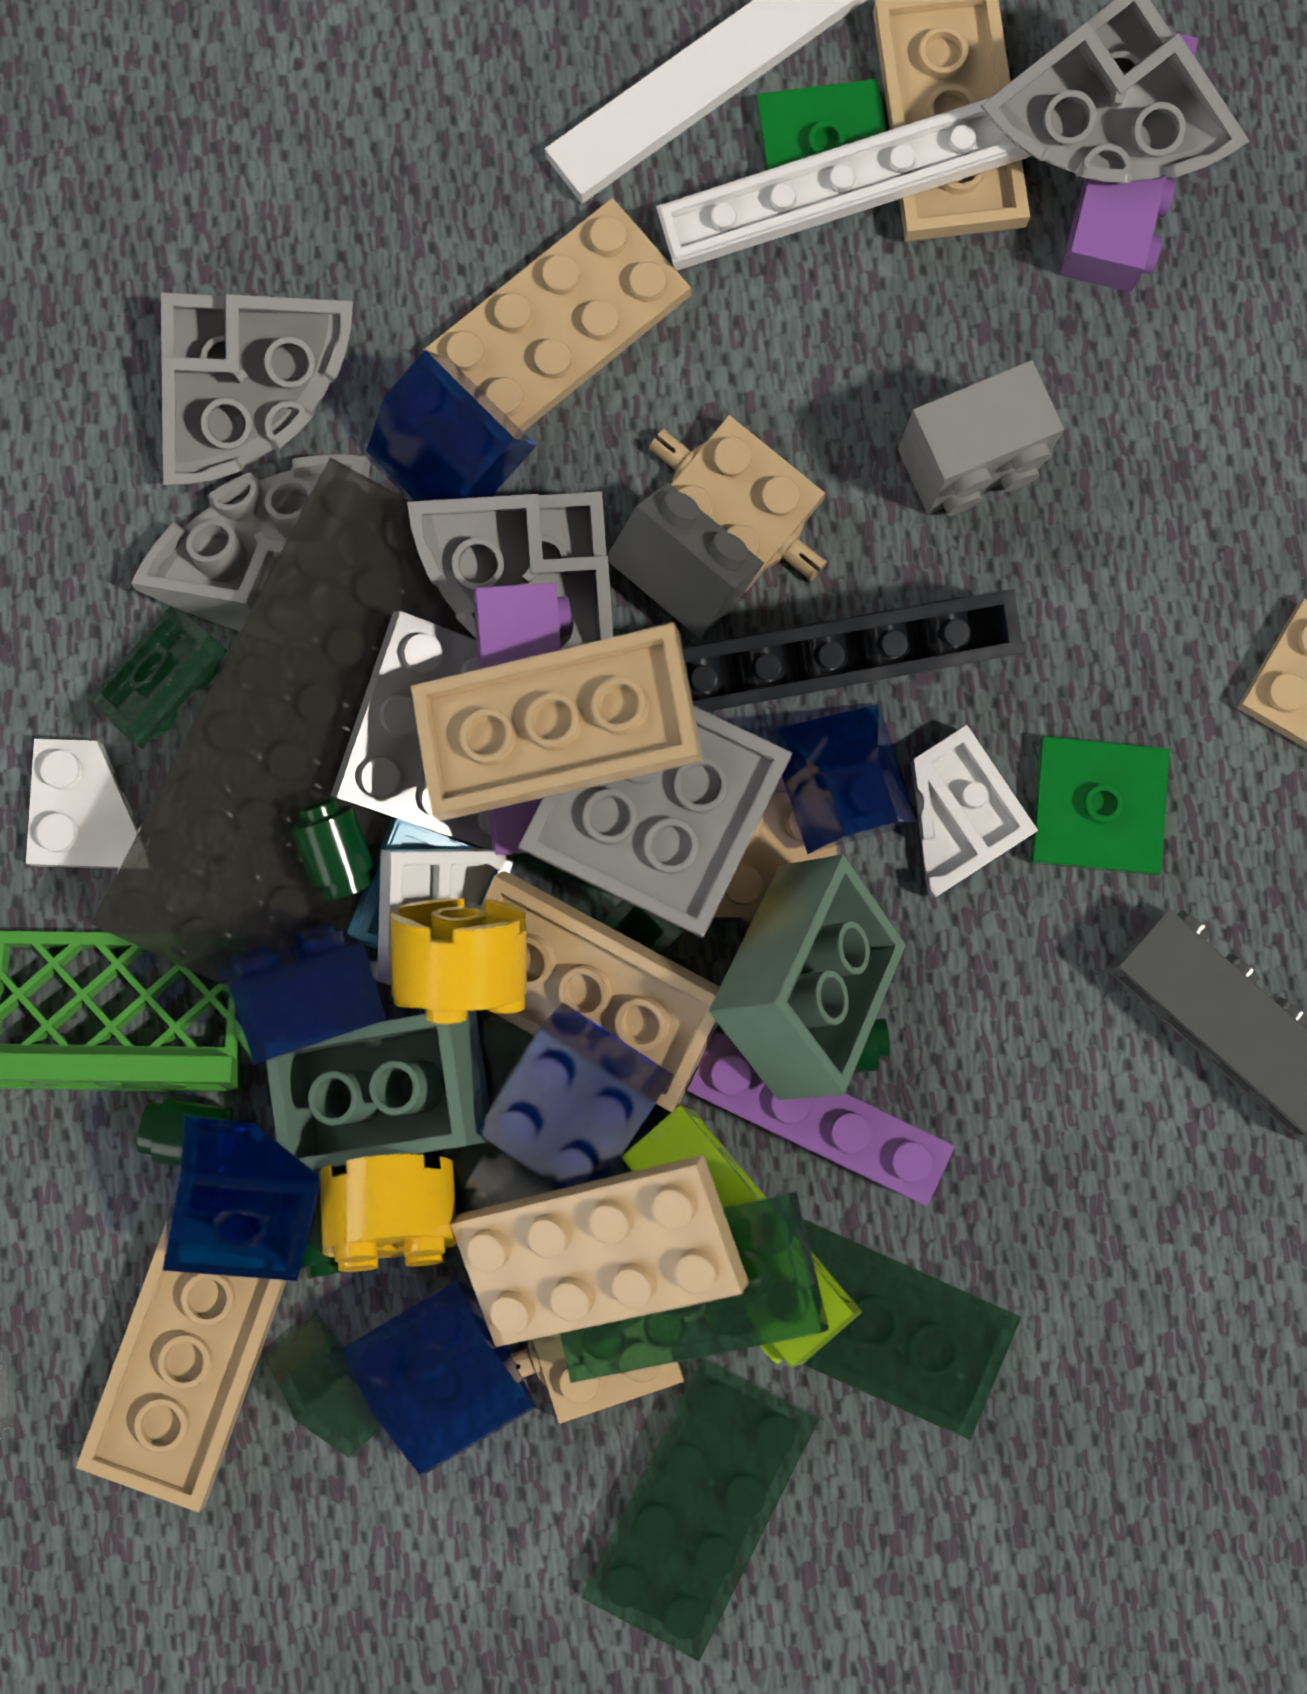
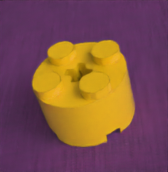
M446 898L405 904L398 908V915L391 914V995L393 997V1004L405 1008L426 1009V1020L438 1024L463 1022L467 1020V1011L486 1009L494 1013H516L525 1009L527 926L526 911L522 907L503 901L485 899V911L464 907V898Z
M391 1154L346 1160L347 1174L335 1177L331 1165L320 1170L322 1252L326 1256L335 1258V1261L338 1262V1271L359 1272L378 1268V1258L405 1256L406 1266L437 1265L445 1262V1249L457 1244L450 1226L456 1218L452 1160L440 1157V1169L425 1168L424 1155Z

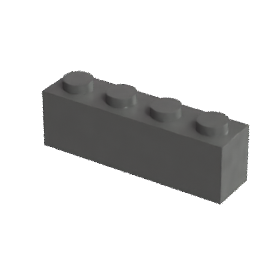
M1171 909L1155 913L1105 970L1299 1142L1307 1143L1306 1015L1286 999L1277 997L1273 1000L1255 983L1259 980V975L1239 957L1230 953L1224 957L1206 941L1210 936L1209 931L1192 915L1182 910L1175 914Z

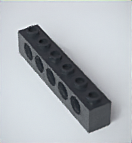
M1014 589L979 593L682 647L692 704L705 712L1024 653Z

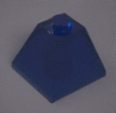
M879 704L776 728L768 732L771 743L792 752L782 778L807 854L918 823Z

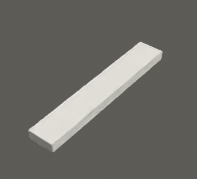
M752 0L545 148L546 158L581 204H583L867 0Z
M985 99L656 206L673 266L678 271L1031 157V155L1014 144L992 122L981 108V105L988 100Z

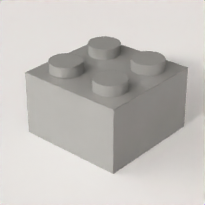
M1033 360L913 409L898 450L927 515L945 508L948 516H952L982 501L980 493L1001 484L1005 492H1010L1036 480L1040 476L1037 469H1040L1043 463L1052 457L1051 451L1065 429Z

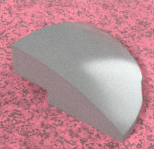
M1151 0L1112 1L981 105V108L992 122L1014 144L1041 162L1046 161L1056 167L1070 171L1077 177L1099 182L1130 184L1132 181L1179 177L1205 168L1227 157L1250 141L1179 33L1176 35L1172 34Z
M161 293L163 485L191 484L237 473L243 470L244 466L260 459L272 450H279L296 436L314 416V409L325 395L330 383L334 382L339 374L351 330L353 301L230 294L216 296Z
M346 454L299 457L292 460L293 467L290 471L278 473L264 479H258L252 473H246L225 483L209 493V507L185 527L172 523L142 561L131 582L132 586L143 594L207 621L284 645L326 654L341 613L359 543L370 471L368 457Z
M602 491L407 502L411 530L426 573L432 584L438 587L444 599L456 613L457 620L475 638L474 588L557 583V597L568 596L571 636H560L561 650L613 637Z

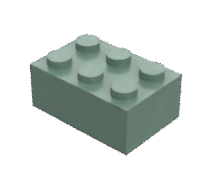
M843 854L779 865L709 1012L778 1100L844 1095L906 944Z
M467 1011V1020L454 1024L432 1023L427 1021L426 1014L264 1043L281 1175L322 1169L329 1165L332 1167L346 1165V1160L361 1157L417 1154L495 1141L476 1011Z

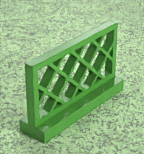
M0 931V1038L2 1021L21 1004L42 1025L21 1044H0V1089L244 1093L245 1067L241 1064L249 963V937L247 934ZM10 947L36 948L48 963L19 987L8 975ZM47 948L64 949L54 957ZM83 948H98L112 964L83 989L64 966ZM110 949L128 950L117 958ZM146 949H162L175 965L146 990L127 967ZM173 950L191 951L180 959ZM209 950H232L231 973L210 991L190 968ZM58 973L77 995L48 1019L29 997ZM121 973L141 996L112 1021L92 998ZM185 974L205 997L176 1022L156 1001V998ZM7 986L13 994L5 1000ZM229 991L227 1010L219 1000ZM86 1004L106 1027L86 1045H71L57 1029ZM150 1005L170 1028L150 1046H135L121 1030ZM214 1006L227 1020L225 1047H199L185 1030L208 1009ZM50 1035L59 1044L40 1045ZM115 1036L123 1046H106L105 1044ZM179 1036V1038L188 1047H173L168 1045H170Z

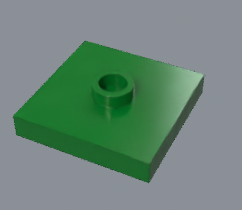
M878 79L757 94V110L766 170L886 132Z
M1043 736L1039 744L1033 823L1038 831L1032 834L1030 863L1151 876L1160 875L1170 749Z

